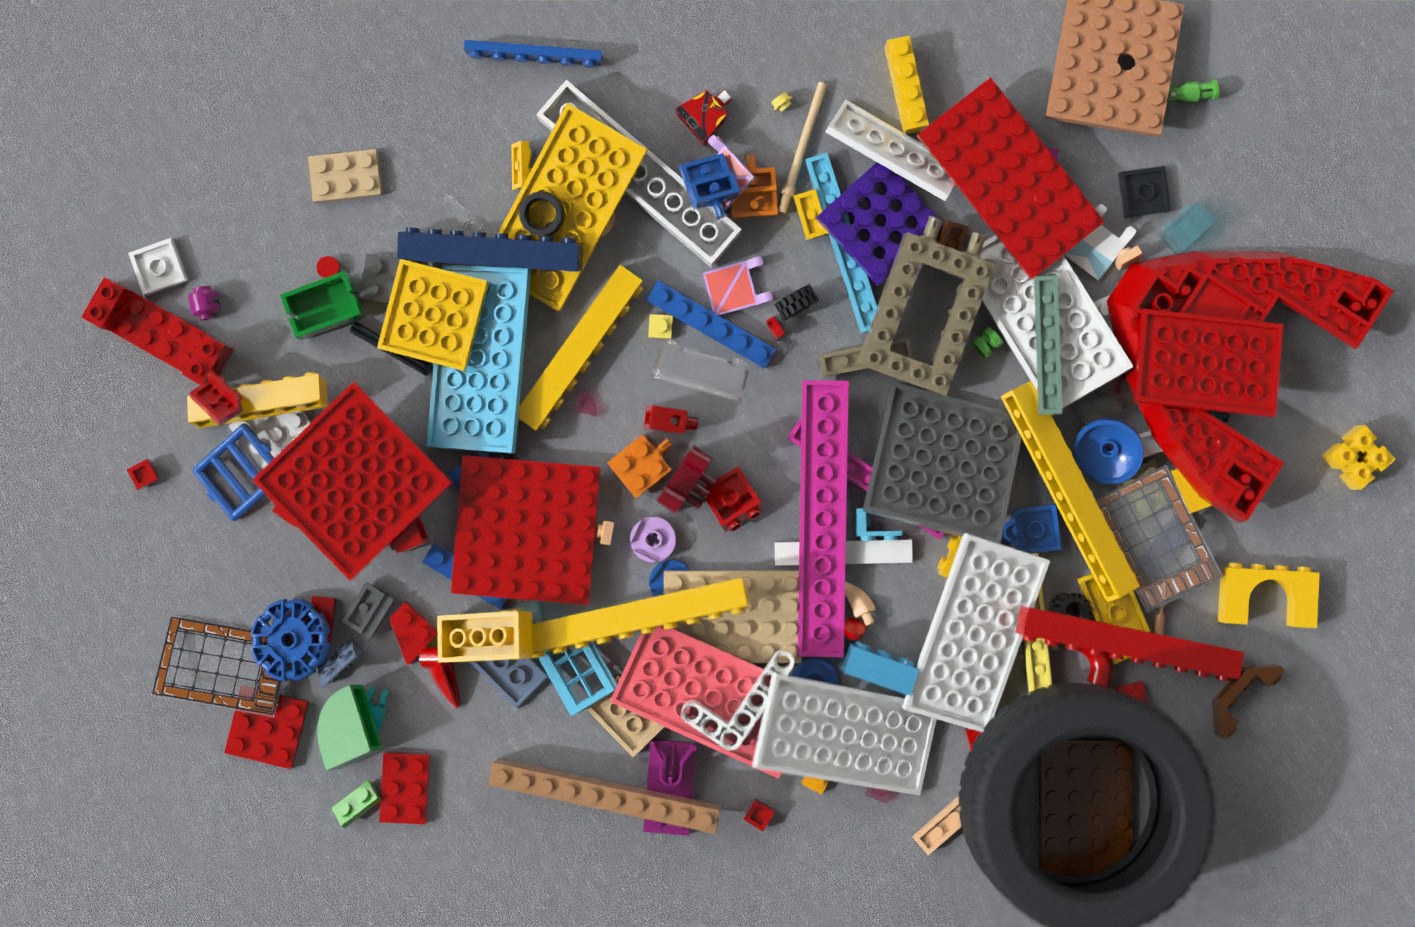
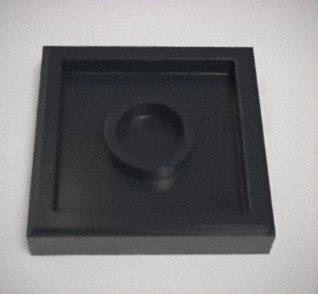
M1165 166L1118 173L1124 218L1168 213L1171 211Z

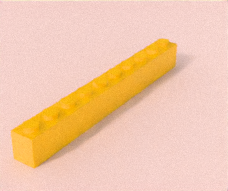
M1032 381L1000 396L1106 602L1119 599L1140 587L1135 574L1126 560L1125 554L1121 551L1114 533L1110 530L1103 512L1097 505L1092 491L1084 480L1071 450L1067 447L1060 429L1056 426L1051 415H1038L1037 389Z
M743 578L532 624L533 659L544 657L545 652L553 651V654L567 652L568 647L575 646V649L587 648L589 643L597 641V644L609 643L611 638L618 636L622 640L632 638L633 633L641 632L642 635L655 633V628L664 627V630L674 629L678 627V623L686 622L687 625L700 623L701 618L709 617V620L723 618L724 613L731 612L732 615L746 613L745 609L751 608L746 580Z

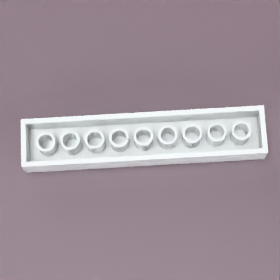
M567 80L536 114L538 120L552 131L566 103H569L642 145ZM648 150L625 194L712 268L741 234V228L727 216L717 219L713 206L694 210L683 179Z

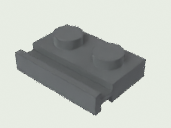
M365 582L342 622L371 639L394 603L395 598L387 595V593L372 584Z

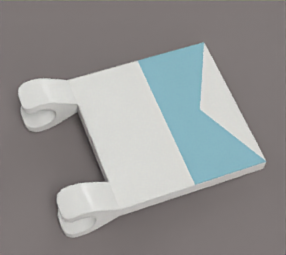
M1100 204L1095 210L1102 217L1107 208ZM1101 225L1065 253L1064 256L1098 281L1118 256V253L1122 251L1135 235L1136 230L1129 226L1118 238Z

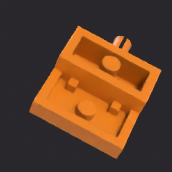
M751 154L752 163H750V155H746L747 169L754 175L755 179L731 204L732 219L778 216L775 167L756 168L755 155Z
M642 434L607 462L635 498L639 497L671 471L662 455L673 446L671 443L666 445L669 442L667 438L656 447Z

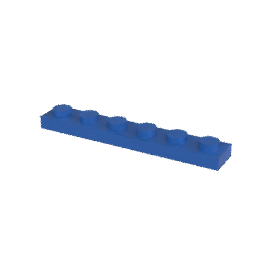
M464 40L466 54L474 59H483V56H489L498 61L514 58L515 61L527 63L529 60H538L540 64H551V61L560 62L564 66H574V63L583 64L587 68H596L597 65H602L603 55L600 50Z
M657 280L647 298L648 302L764 369L777 349L660 280Z

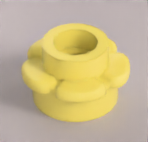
M785 91L771 102L775 107L774 110L779 109L782 112L792 104L790 102L792 95L789 97Z

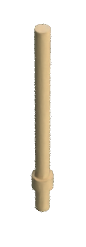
M818 82L787 182L783 184L780 193L782 197L778 212L786 214L790 199L793 198L796 191L797 177L827 84L823 82Z

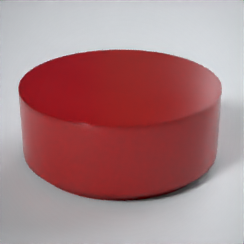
M324 256L318 260L316 270L322 278H326L339 273L341 267L335 258Z
M856 618L846 619L844 622V635L851 640L863 638L866 631L865 624Z

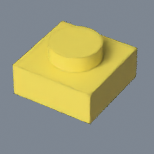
M650 314L648 338L671 339L673 316Z

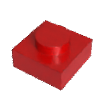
M145 459L127 469L137 490H141L160 479L150 459Z
M754 799L743 820L764 831L775 810Z

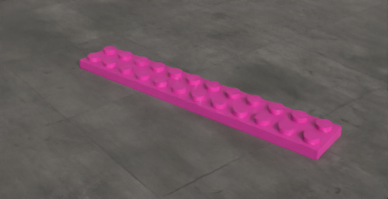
M802 380L798 656L844 657L849 381Z

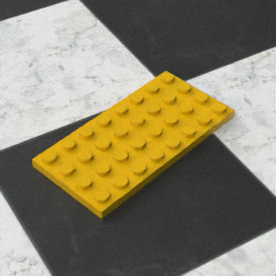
M566 103L498 233L509 234V238L517 239V235H531V240H540V236L529 233L521 224L519 218L520 205L525 197L534 192L552 193L563 203L566 215L561 228L552 235L545 236L554 237V241L562 242L563 237L576 238V243H583V271L649 149L575 106ZM538 200L533 203L529 211L532 223L541 228L551 225L556 215L553 205L545 200ZM530 269L529 294L555 310L561 311L582 271Z

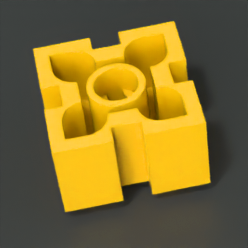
M1366 425L1354 426L1342 437L1345 441L1344 443L1332 445L1321 455L1332 469H1341L1343 473L1339 477L1351 490L1363 489L1375 478L1371 474L1372 472H1382L1396 460L1384 445L1376 446L1373 443L1377 437Z

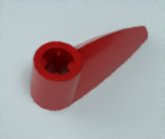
M438 647L423 648L419 655L421 666L429 669L441 693L455 708L461 706L453 663L438 662Z

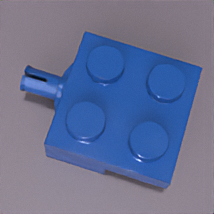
M724 153L680 164L679 170L693 209L713 206L717 219L724 218L726 213L722 203L737 198L740 193L733 170H729Z

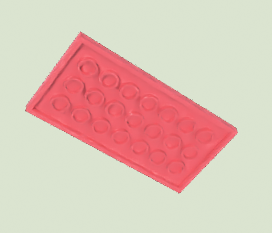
M664 627L655 628V633L646 635L641 633L610 702L752 766L764 711L741 745L735 750H727L685 722L682 718V708L687 701L696 700L726 721H729L764 669L675 628L664 630ZM772 674L764 678V683L770 686ZM754 694L750 700L754 705H760L763 703L764 698L760 694ZM690 706L686 709V714L689 717H696L699 711L696 707ZM742 713L738 716L737 720L741 724H747L750 722L751 717L746 713ZM710 719L705 723V726L708 730H715L718 728V723ZM727 733L724 739L727 743L732 744L737 741L738 737L734 733ZM759 769L778 779L782 773L765 769Z

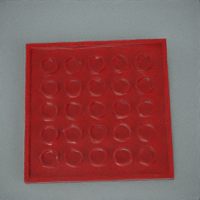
M356 382L349 385L252 479L349 581H352L453 483Z
M462 455L451 593L589 605L601 467Z

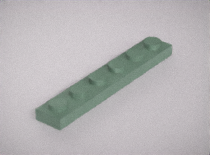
M1034 276L1038 415H1062L1058 276Z

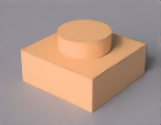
M1138 246L1132 249L1127 247L1118 253L1115 265L1119 271L1128 267L1131 263L1140 260L1142 255Z
M600 520V524H597L595 530L597 543L610 545L614 522Z

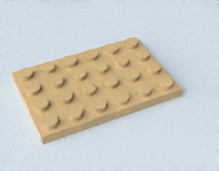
M664 570V595L743 578L747 583L751 608L745 609L746 613L732 615L731 612L723 614V618L709 620V617L700 619V623L692 625L682 622L678 623V627L675 629L750 663H768L773 655L781 649H786L792 653L794 663H801V656H798V570ZM781 655L778 657L777 663H790V658L786 655Z

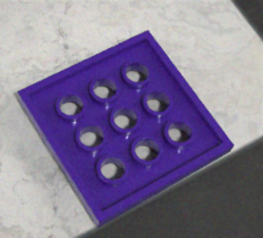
M876 162L815 219L878 286L889 276L900 243L894 244L890 241V234L893 232L899 234L901 241L904 233L923 236L929 216L935 217L937 220L938 217L897 173ZM876 184L884 185L886 188L885 195L876 193ZM860 199L869 201L870 208L868 210H863L859 207ZM891 201H898L901 204L900 212H894L891 209ZM843 214L852 215L854 219L852 225H846L843 222ZM875 216H882L885 219L884 227H878L874 223ZM907 218H913L916 221L917 226L915 229L907 227ZM863 230L868 233V242L859 240V231ZM879 247L883 249L885 254L883 259H877L874 256V248Z

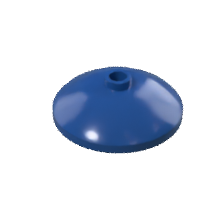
M1099 419L1087 424L1078 433L1073 446V456L1078 468L1087 478L1101 484H1118L1130 479L1137 473L1143 461L1144 447L1138 433L1128 424L1116 419ZM1111 443L1114 445V448H1108L1106 444Z

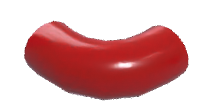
M1080 647V651L1077 652L1086 656L1090 664L1087 681L1109 688L1113 673L1112 659L1109 657L1110 653L1102 651L1100 656L1087 653L1088 648Z

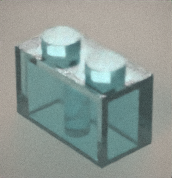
M1198 201L1192 205L1187 203L1178 211L1180 214L1175 220L1170 218L1161 226L1163 231L1158 236L1175 255L1182 253L1216 222Z

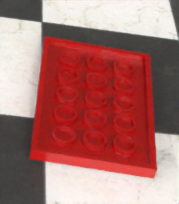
M1142 309L1133 402L1271 418L1276 417L1283 324Z

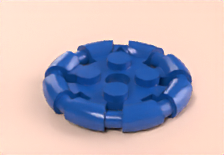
M294 598L292 601L281 599L267 606L262 615H258L251 630L250 637H253L251 652L257 665L263 667L267 675L285 682L288 679L299 681L311 676L316 672V668L320 664L323 665L330 650L331 643H328V634L331 633L325 616L322 612L318 613L315 610L316 606L302 599ZM288 610H292V617H287ZM307 616L312 619L309 624L304 621ZM273 618L275 622L270 626L268 621ZM289 633L294 636V643L291 646H287L285 643V637ZM313 634H319V643H314L315 636ZM263 636H268V645H262ZM308 654L312 657L309 663L304 660ZM270 656L276 659L273 663L269 661ZM287 663H292L293 670L287 669Z

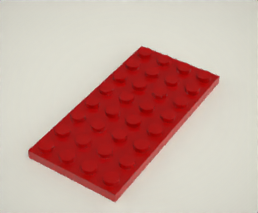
M991 77L917 135L1030 280L1105 223Z

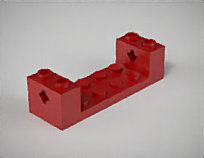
M105 277L102 279L81 318L95 326L111 331L182 372L183 376L199 385L208 381L207 372L211 370L217 376L220 375L234 350L231 346L136 292Z

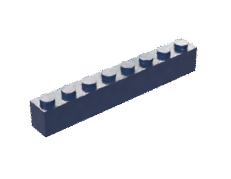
M406 227V231L398 232L397 260L572 272L582 271L583 243H576V238L563 237L562 242L554 241V237L540 236V240H531V235H517V239L509 238V234L495 233V237H486V232H472V236L464 235V231L450 230V234H442V229H428V233H422L420 228Z

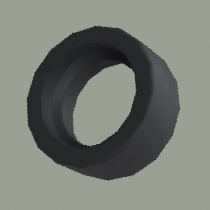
M542 191L534 192L525 197L519 209V218L524 229L537 236L552 235L557 232L563 225L566 215L565 207L561 200L552 193ZM538 200L550 202L555 209V219L548 227H537L530 220V207Z

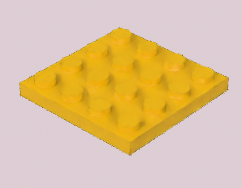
M400 259L377 348L466 371L489 282Z

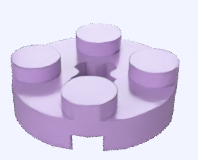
M660 517L644 518L631 531V547L636 556L646 562L662 561L675 548V531L669 522ZM654 533L658 534L657 539L660 540L659 543H654L653 546H650L647 536H652Z

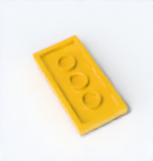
M1092 573L1077 579L1085 600L1090 601L1088 607L1093 608V611L1090 612L1093 615L1094 621L1150 632L1133 591L1119 599L1106 602ZM1124 656L1123 660H1126L1131 657ZM1111 658V659H1112V664H1116V663H1119V662L1123 661V660Z

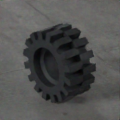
M807 284L782 298L774 305L783 321L809 308L819 299L811 285Z
M1079 593L1059 594L1056 596L1057 598L1051 600L1054 605H1049L1048 607L1052 612L1065 614L1067 606L1072 605L1075 610V617L1093 619V615L1089 614V611H1093V608L1087 606L1090 604V601L1084 600L1085 596L1079 595Z

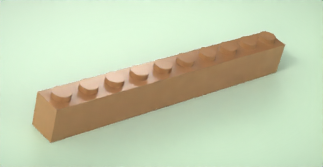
M501 758L492 762L488 783L489 786L714 834L718 828L722 805Z

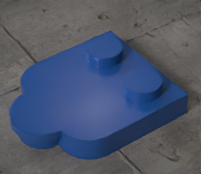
M1056 504L1015 510L1011 515V521L1004 524L1003 540L1014 544L1016 549L1027 553L1062 550Z

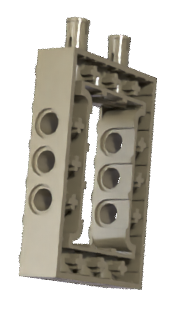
M929 216L923 236L919 237L911 233H904L856 364L946 396L995 264L982 260L979 256L986 236L972 232L966 252L957 251L937 243L936 238L943 221ZM921 264L946 271L949 275H955L964 279V282L960 283L957 287L956 292L958 294L952 309L948 311L950 315L944 331L940 333L942 337L936 353L933 352L931 358L933 366L889 351Z

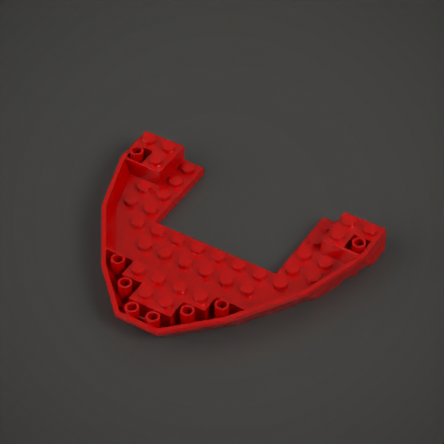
M1192 251L1131 263L1106 302L1113 335L1133 365V368L1124 374L1134 395L1142 309L1263 322L1278 299L1342 342L1356 349L1394 290L1369 276L1276 251ZM1137 403L1153 440L1198 496L1238 523L1248 521L1284 465V462L1206 412V410Z

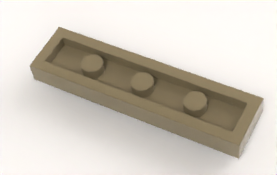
M909 337L893 340L889 351L913 359ZM863 346L819 354L822 376L828 377L869 369L856 364Z

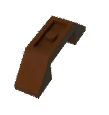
M1275 664L1242 666L1240 679L1231 678L1230 682L1212 700L1214 733L1223 739L1234 734L1239 721L1226 708L1232 707L1237 702L1239 693L1251 686L1253 677L1263 685L1270 687L1280 681L1282 678L1281 673L1285 669Z

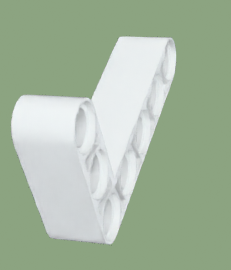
M781 649L773 655L729 721H726L696 700H689L683 705V720L727 750L737 749L765 709L770 686L764 683L765 676L773 673L788 675L794 666L792 653L786 649ZM781 655H786L790 658V663L785 667L777 664V659ZM754 694H760L763 696L764 701L760 705H754L750 700ZM694 706L698 709L699 714L696 717H689L686 714V709ZM746 713L751 717V720L747 724H741L737 720L738 716ZM713 719L718 723V728L708 730L705 723ZM727 733H734L738 739L735 743L730 744L725 741L724 737Z

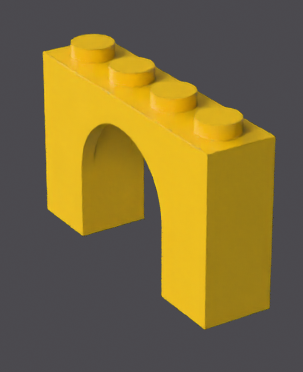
M1228 563V567H1221L1218 622L1248 624L1249 597L1253 588L1260 582L1271 579L1279 583L1287 595L1286 625L1317 628L1320 573L1311 572L1312 567H1297V571H1288L1289 566L1274 565V570L1266 569V565L1251 564V568H1243L1241 563Z

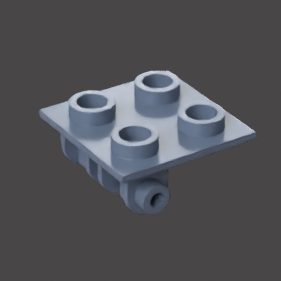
M352 638L347 643H341L337 647L336 653L330 658L327 657L323 665H319L318 675L321 688L327 683H335L343 673H346L345 667L350 669V663L354 665L362 658L363 651L358 646L354 647Z

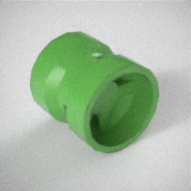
M987 327L980 337H976L971 341V344L986 359L991 355V351L994 348H999L1003 344V341L992 328Z

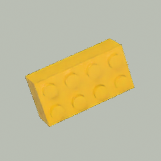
M510 611L437 616L438 662L440 663L533 659L532 612Z

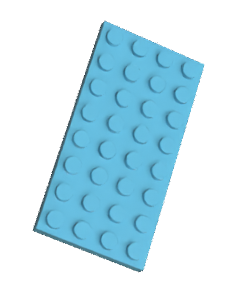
M443 265L442 270L488 281L489 285L467 370L462 371L434 363L426 447L515 453L531 270L528 268Z

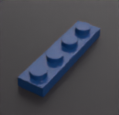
M433 543L422 563L452 580L454 554L437 543ZM478 596L498 609H501L507 598Z

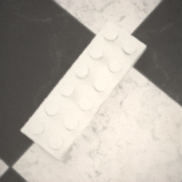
M846 99L826 130V133L944 201L955 185L922 143Z

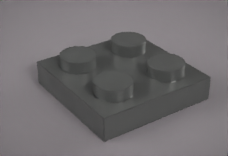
M367 254L359 299L389 304L400 260Z

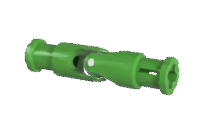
M1216 79L1204 83H1198L1197 81L1185 82L1177 87L1170 84L1167 105L1176 103V100L1185 103L1198 102L1199 99L1207 98L1217 100L1219 84Z

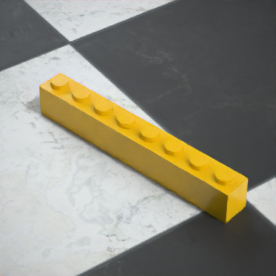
M619 265L519 406L518 418L536 431H539L540 428L544 430L551 421L549 416L552 411L559 410L565 401L562 397L567 391L571 392L578 383L575 379L579 373L584 374L589 368L591 356L593 354L598 355L604 346L602 341L606 335L610 337L616 330L618 325L615 323L620 316L624 318L631 307L628 305L633 298L637 299L644 290L642 287L643 281Z

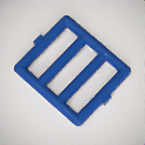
M246 423L241 424L192 470L209 492L207 496L212 502L216 501L232 521L238 520L266 494L259 488L250 496L221 460L220 456L229 449L253 479L259 472L235 443L245 435L267 464L274 459V456L270 453L272 451L267 443L263 444ZM212 463L242 499L243 503L236 509L231 506L204 472Z

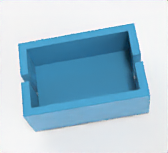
M856 641L855 644L849 643L841 666V670L846 674L911 696L920 669L914 666L915 662L902 656H899V659L892 658L893 654L879 648L877 652L872 651L868 644Z

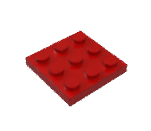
M242 685L239 695L252 697L254 688ZM278 694L273 715L235 709L224 753L291 770L294 766L310 701ZM238 696V698H243V699L251 700L250 698H244V697H239V696Z

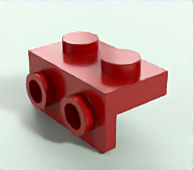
M211 370L207 372L208 381L189 392L190 398L219 426H222L243 411L241 402L243 399L236 389L232 390L227 385V382L221 375L217 376Z

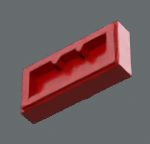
M312 596L311 604L316 606L315 610L318 613H323L328 622L331 633L328 634V643H332L336 598ZM313 634L315 636V643H319V634Z

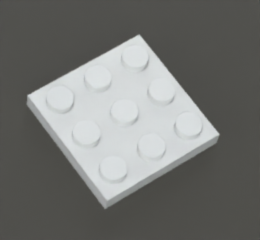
M301 411L230 424L229 428L233 432L241 424H248L262 443H267L272 449L270 453L275 458L311 422L306 414ZM243 435L238 441L258 470L262 471L268 464L245 435Z

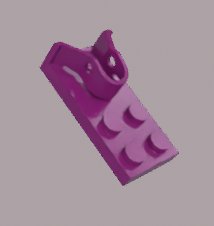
M652 739L650 741L647 790L692 799L696 742ZM644 819L643 832L689 836L690 828Z

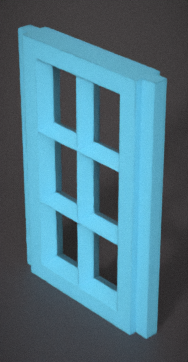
M593 642L589 643V647L576 649L571 653L567 648L566 656L556 662L550 652H545V656L539 658L571 717L610 695L617 687L615 679ZM584 651L592 665V668L584 673H581L573 659L575 655ZM567 660L570 661L578 675L569 682H566L558 668L560 664ZM596 672L604 688L593 694L585 677ZM581 681L589 697L578 703L570 686Z

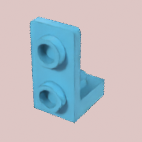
M863 508L855 509V536H861V541H873L875 536H884V540H898V536L903 535L901 530L866 531V527H870V513L863 512Z

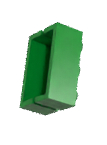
M346 271L280 294L286 314L292 316L288 319L294 336L299 340H305L366 317L359 297L354 295L357 294L352 277Z

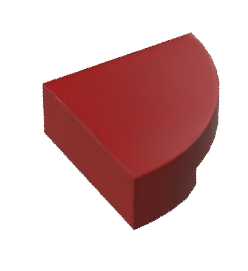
M774 316L768 318L766 324L774 338L779 339L783 337L785 333Z

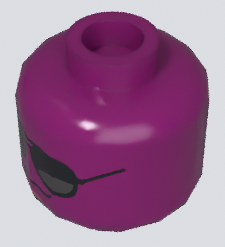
M211 286L195 287L193 292L188 295L191 314L200 317V320L214 319V314L221 311L219 294Z

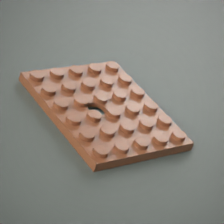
M1067 0L1045 119L1160 138L1184 4L1161 0ZM1120 56H1132L1135 60V66L1131 70H1122L1117 63Z

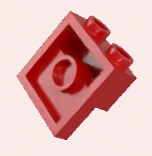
M739 466L716 479L717 483L713 488L708 485L705 486L710 491L705 500L725 532L728 530L730 532L736 531L742 526V521L747 518L753 520L762 513L761 510L764 507Z

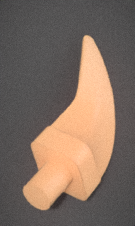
M845 582V596L851 605L855 618L862 617L866 626L874 624L875 622L871 615L872 612L876 611L874 603L860 588Z

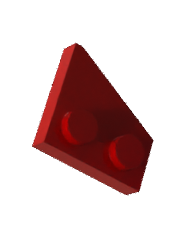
M404 602L389 618L407 665H410L420 654V651L426 648L438 635V630L407 602Z

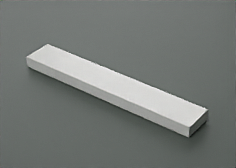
M912 539L846 541L845 564L912 563ZM774 542L775 565H799V542Z

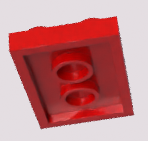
M383 753L382 801H380L379 822L422 825L427 823L430 754Z

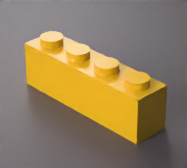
M910 35L887 40L884 48L902 131L906 135L921 132L929 126Z

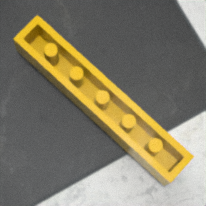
M311 372L306 373L302 377L287 376L279 381L264 380L261 384L256 385L241 384L238 388H232V390L236 389L242 396L243 411L225 424L328 407L327 380L318 373ZM187 396L188 423L198 429L218 426L190 396Z

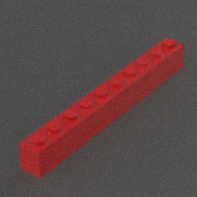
M1022 605L1020 606L1015 633L1023 635L1022 639L1026 641L1036 642L1037 638L1044 639V644L1058 647L1059 643L1066 644L1067 649L1080 651V647L1088 648L1087 653L1100 656L1102 651L1108 652L1111 658L1123 660V657L1127 656L1131 657V662L1145 664V660L1152 661V666L1166 669L1167 665L1174 666L1173 670L1187 673L1188 669L1195 670V675L1209 677V673L1216 675V679L1230 682V678L1240 679L1245 652Z

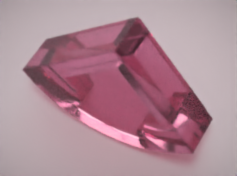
M580 389L574 411L596 417L597 406L595 400L587 391Z

